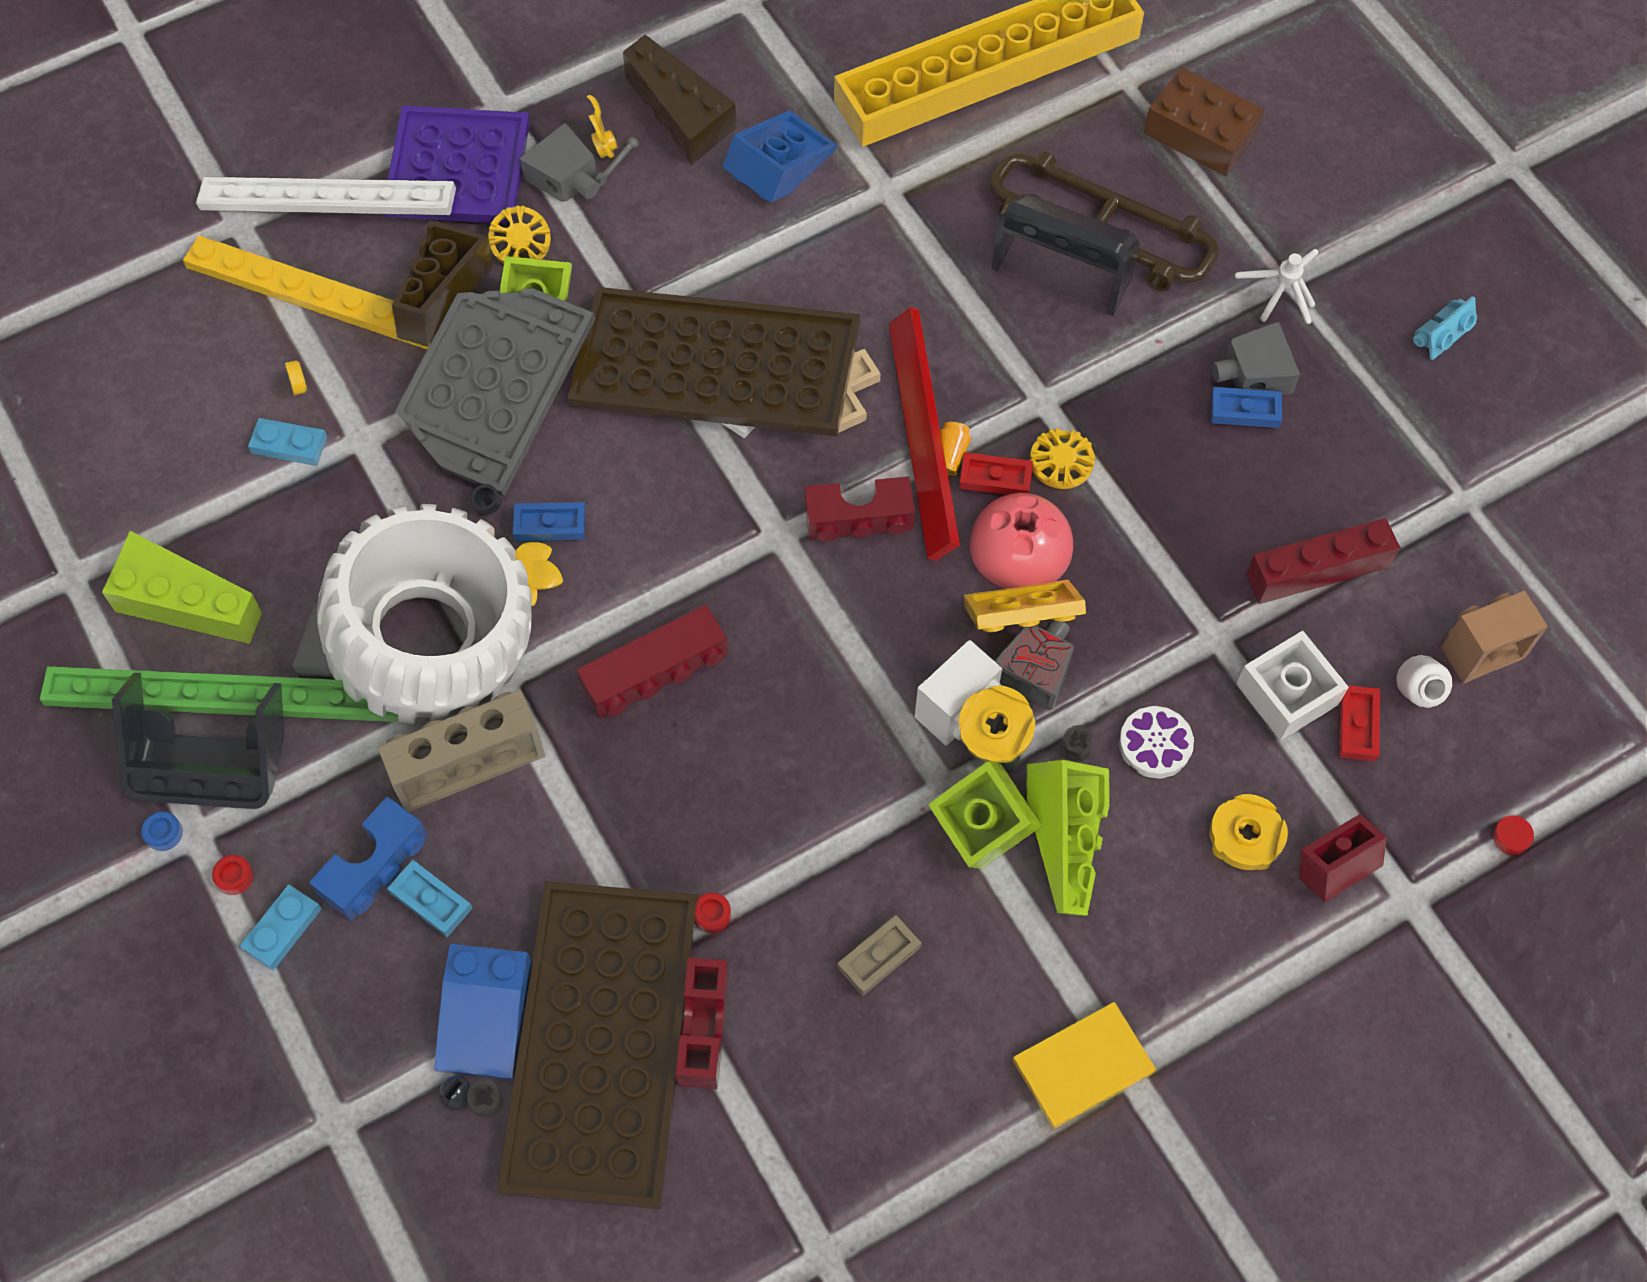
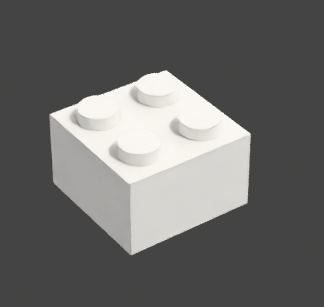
M1304 631L1299 632L1246 664L1236 683L1280 741L1338 706L1349 688Z
M969 640L918 687L915 718L945 746L954 738L961 740L959 715L964 703L977 691L980 692L992 686H1001L1002 668Z

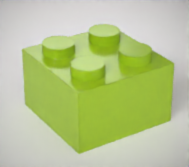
M989 760L928 804L969 868L983 869L1042 827L1002 765Z

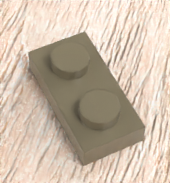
M895 915L838 962L837 968L858 992L864 996L919 950L922 943L900 918Z

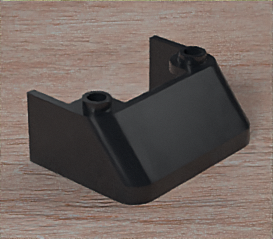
M1022 194L1006 204L998 218L992 270L998 272L1015 237H1019L1116 274L1107 313L1114 316L1134 274L1140 249V242L1135 234L1130 230L1115 227L1046 201L1034 194Z
M133 673L112 698L120 785L124 793L130 798L138 801L243 809L261 808L269 800L273 793L284 740L281 683H273L256 708V717L250 721L246 728V740L176 735L174 720L168 712L157 707H144L141 673Z

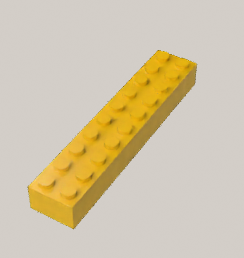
M1032 0L834 76V103L861 146L864 147L1137 40L1140 36L1144 11L1136 0Z

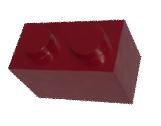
M1358 814L1301 849L1299 879L1324 902H1327L1383 866L1387 837L1365 817Z

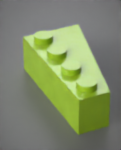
M132 531L129 532L102 591L115 612L248 644L251 642L262 615V611L252 593Z

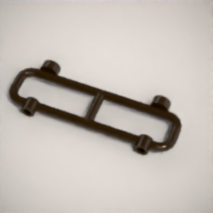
M1047 151L1040 152L1037 158L1025 153H1014L1006 156L991 176L989 182L990 190L997 199L1003 202L999 208V215L1006 204L1020 196L1005 189L1002 183L1013 167L1023 166L1030 169L1032 174L1039 179L1049 177L1105 202L1095 217L1099 221L1108 223L1116 208H1119L1176 233L1177 237L1184 243L1196 242L1205 247L1206 253L1195 269H1185L1139 249L1136 262L1151 268L1146 275V280L1152 288L1158 291H1167L1175 279L1186 283L1204 279L1218 258V243L1213 236L1201 230L1203 224L1198 217L1188 215L1183 222L1055 166L1056 158Z

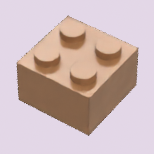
M1525 590L1512 596L1510 593H1504L1493 599L1490 605L1482 608L1475 605L1461 612L1456 625L1448 631L1449 636L1441 649L1464 684L1525 659L1548 626Z

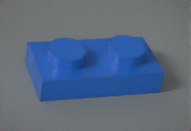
M1213 387L1211 392V423L1280 427L1282 422L1281 391Z
M585 502L514 503V541L585 540Z

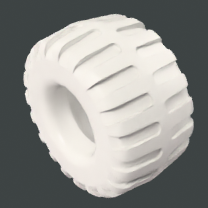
M421 504L420 511L408 512L406 506L395 507L389 510L387 518L381 520L378 515H374L363 521L359 534L354 531L349 532L339 543L337 553H334L328 561L318 596L317 626L323 653L326 654L328 667L336 680L343 681L344 691L356 702L362 698L368 701V709L373 713L384 717L387 711L398 714V722L414 724L415 718H430V722L434 720L443 721L448 719V715L458 714L460 710L466 707H478L480 701L484 704L491 702L500 694L503 686L508 684L513 678L527 648L531 633L532 604L531 590L528 587V575L522 561L515 560V549L505 537L497 540L494 537V528L484 520L480 519L476 524L467 520V512L452 508L451 513L436 511V505ZM419 597L435 599L452 607L463 619L467 638L459 651L453 654L441 656L413 655L386 645L380 631V622L389 609L402 601Z

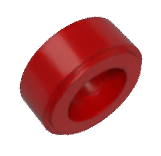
M1509 815L1502 818L1496 824L1492 837L1499 850L1509 855H1519L1525 852L1532 844L1534 831L1530 823L1524 818Z
M228 855L221 858L215 864L212 871L214 884L221 892L227 895L243 893L250 887L254 878L252 867L245 858L239 855Z
M714 892L701 895L697 899L696 926L707 933H717L728 926L731 920V907L728 900L723 895Z

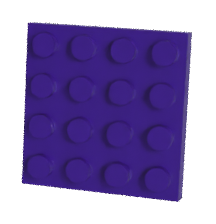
M402 106L388 180L453 181L456 191L450 215L384 214V217L491 223L502 210H506L508 207H516L522 176L519 158L526 151L530 126L529 113ZM512 214L511 216L514 224L515 214ZM504 218L500 224H510V222Z

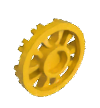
M525 206L508 207L506 210H502L491 222L488 236L491 251L503 264L505 256L509 255L511 249L515 251L513 257H519L520 252L526 251L530 259L542 260L549 250L551 235L548 224L538 212ZM517 213L519 223L513 224L511 215ZM524 214L533 217L530 223L524 224L522 222ZM504 218L510 222L508 228H503L498 224ZM540 222L542 226L531 231L530 228ZM494 233H506V237L494 236ZM545 234V243L535 242L533 237ZM501 242L508 243L507 248L499 253L495 244ZM531 245L540 251L538 255L529 249Z
M1055 428V430L1050 429L1046 434L1042 433L1031 449L1030 461H1033L1032 472L1042 483L1057 489H1070L1083 484L1090 477L1095 463L1091 442H1088L1086 437H1081V433H1076L1073 429L1070 432ZM1059 438L1070 440L1067 443H1062ZM1051 439L1054 441L1055 446L1050 442ZM1077 442L1078 445L1073 449L1071 446ZM1042 445L1049 450V452L1039 451L1038 449ZM1085 450L1087 456H1080L1077 453ZM1050 467L1054 472L1050 477H1047L1041 471ZM1076 470L1081 476L1073 480L1070 471ZM1058 473L1064 474V481H1058Z

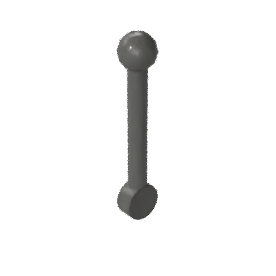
M629 137L624 149L603 173L599 172L595 181L601 187L604 186L607 177L630 150L638 147L639 141L636 137Z

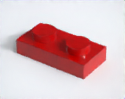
M964 452L959 489L1002 495L1029 493L1033 461Z
M1347 685L1349 688L1340 702L1339 758L1376 762L1380 756V689Z

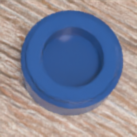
M160 811L153 813L144 821L141 834L150 848L156 851H167L174 848L180 842L183 835V827L172 813Z

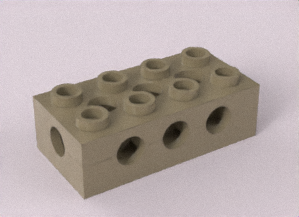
M521 690L513 693H501L491 702L478 707H466L460 710L456 716L443 721L434 720L428 722L418 731L408 735L399 734L393 736L385 744L378 746L392 786L403 808L408 812L546 757L537 726ZM492 720H497V721H495L494 723L487 724L488 722H490V721H492ZM457 734H462V735H460L459 737L452 738L453 736H455V735H457ZM427 748L424 751L416 753L419 749Z

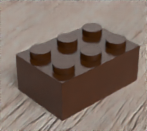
M1181 67L1149 107L1144 134L1227 176L1258 135L1265 109Z

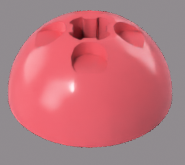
M1014 493L992 501L980 512L970 532L969 551L973 563L979 572L995 585L1004 589L1055 582L1065 573L1072 559L1073 535L1066 517L1052 502L1035 494Z

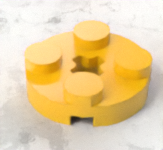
M997 685L989 687V689H983L980 692L977 691L966 700L960 711L959 728L961 740L970 753L987 762L989 760L993 763L1012 762L1016 757L1024 753L1032 742L1035 733L1033 711L1025 697L1012 688ZM997 715H1002L1004 717L1003 723L1008 726L1006 731L992 734L990 732L991 727L986 724L988 718L995 719Z
M1252 794L1235 796L1233 800L1220 805L1211 820L1209 835L1213 853L1217 858L1223 859L1226 863L1238 869H1266L1279 857L1286 845L1288 837L1286 822L1284 819L1282 821L1280 815L1276 812L1277 808L1269 800ZM1246 824L1253 826L1252 832L1258 834V838L1247 840L1239 833V829H1244Z

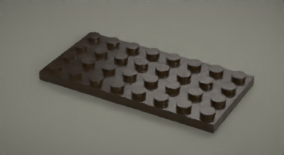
M597 287L591 312L594 313L596 319L580 349L567 397L569 406L838 436L861 323L860 314Z
M545 881L497 1188L499 1195L661 1209L676 1087L679 1038L682 1035L685 1012L684 990L688 957L691 958L697 894Z

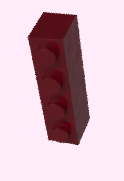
M1383 518L1254 554L1246 576L1258 603L1263 604L1390 568L1401 547L1387 519Z
M704 605L576 669L579 682L599 719L607 715L615 716L623 712L629 704L639 699L644 700L653 697L660 691V688L672 682L680 683L688 679L694 671L704 666L711 667L721 662L725 655L728 654L727 638L708 606Z

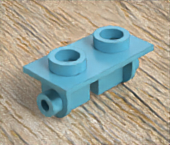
M1472 296L1466 302L1462 299L1450 301L1446 307L1435 315V321L1430 319L1415 331L1413 342L1418 347L1425 346L1429 348L1431 360H1434L1444 350L1449 349L1458 338L1474 327L1477 320L1475 297Z

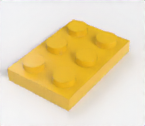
M1069 580L964 595L966 611L978 630L982 629L986 632L1000 631L1004 629V626L1013 624L1031 627L1038 625L1040 620L1054 619L1060 622L1075 619V615L1086 614L1085 599Z

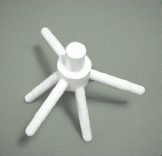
M1313 249L1303 258L1299 254H1291L1288 260L1284 261L1280 268L1276 270L1246 271L1235 274L1237 279L1263 277L1270 279L1277 277L1279 285L1260 317L1261 322L1267 320L1284 289L1293 288L1304 322L1306 324L1311 323L1305 300L1309 307H1314L1315 302L1302 279V274L1304 271L1303 266L1318 254L1317 249Z

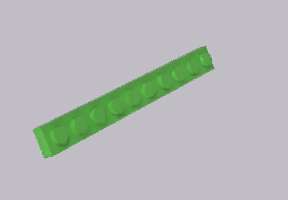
M47 667L40 701L44 706L113 709L112 698L133 673H141L144 707H157L168 712L256 716V708L273 683H281L283 717L398 722V714L387 711L385 716L382 717L368 709V701L362 698L356 702L344 691L343 681L333 679Z

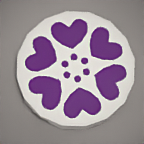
M1158 706L1141 708L1127 718L1120 732L1119 748L1123 760L1135 768L1137 773L1145 777L1161 779L1175 775L1187 764L1193 752L1194 737L1190 725L1180 714L1169 708Z

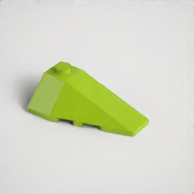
M505 256L500 293L521 292V289L533 288L566 301L572 264L568 262Z
M1066 760L1027 764V803L1042 825L1035 833L1057 913L1087 916L1096 875L1092 866L1094 850H1101L1103 840L1098 835L1101 818H1107L1109 810V769Z

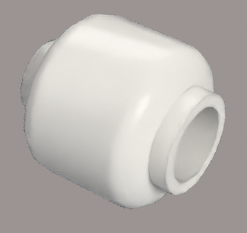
M1417 655L1409 658L1399 668L1396 677L1397 687L1402 695L1419 707L1431 708L1438 706L1446 700L1452 688V676L1448 669L1430 656Z

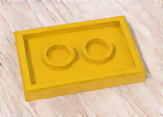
M1115 1002L1014 1056L1012 1060L1053 1130L1156 1072V1068Z

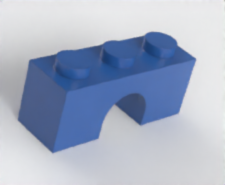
M388 796L362 823V827L368 837L376 843L373 855L362 863L352 864L334 854L309 882L320 898L350 921L357 914L361 915L369 909L374 901V895L383 885L390 884L397 877L402 863L409 856L416 855L425 843L427 833L422 822Z

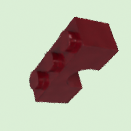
M910 476L875 479L874 498L871 502L862 506L852 505L844 500L841 495L840 483L805 486V510L809 540L831 541L837 537L846 536L864 538L876 533L902 534L907 530H914L915 509Z
M688 957L684 990V1025L682 1035L679 1038L676 1079L679 1087L718 1089L729 980L727 960Z

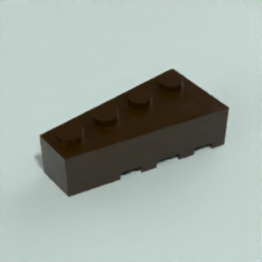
M646 34L623 51L626 79L646 105L649 104L660 124L665 125L671 133V138L675 144L684 150L686 158L691 165L737 128L735 102Z
M429 220L426 227V236L421 238L418 245V255L412 259L409 265L410 273L408 277L403 279L392 304L397 338L427 347L435 337L457 293L473 292L492 269L489 236Z

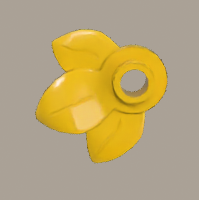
M588 95L586 97L592 102L595 109L594 115L588 116L596 130L595 133L591 134L592 140L601 158L606 156L613 158L615 157L613 150L617 149L618 145L612 131H605L598 101L595 97Z
M540 542L524 543L515 551V560L522 561L528 575V587L531 590L532 606L535 605L537 600V590L551 589L561 585L563 582L558 568L550 561H547L552 548Z

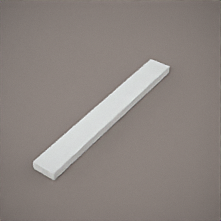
M203 177L196 204L200 210L450 215L456 187L453 181Z

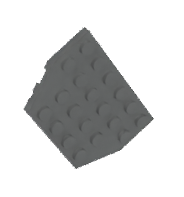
M533 288L521 289V292L500 293L499 291H486L483 294H476L474 292L457 293L395 411L443 471L479 486L490 484L496 488L500 495L505 496L596 317L591 311Z

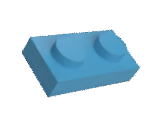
M259 418L248 448L251 454L317 466L328 437L325 430Z
M414 860L407 865L387 888L392 896L447 938L473 909L468 901Z
M288 884L245 938L240 948L274 971L322 908L318 903Z

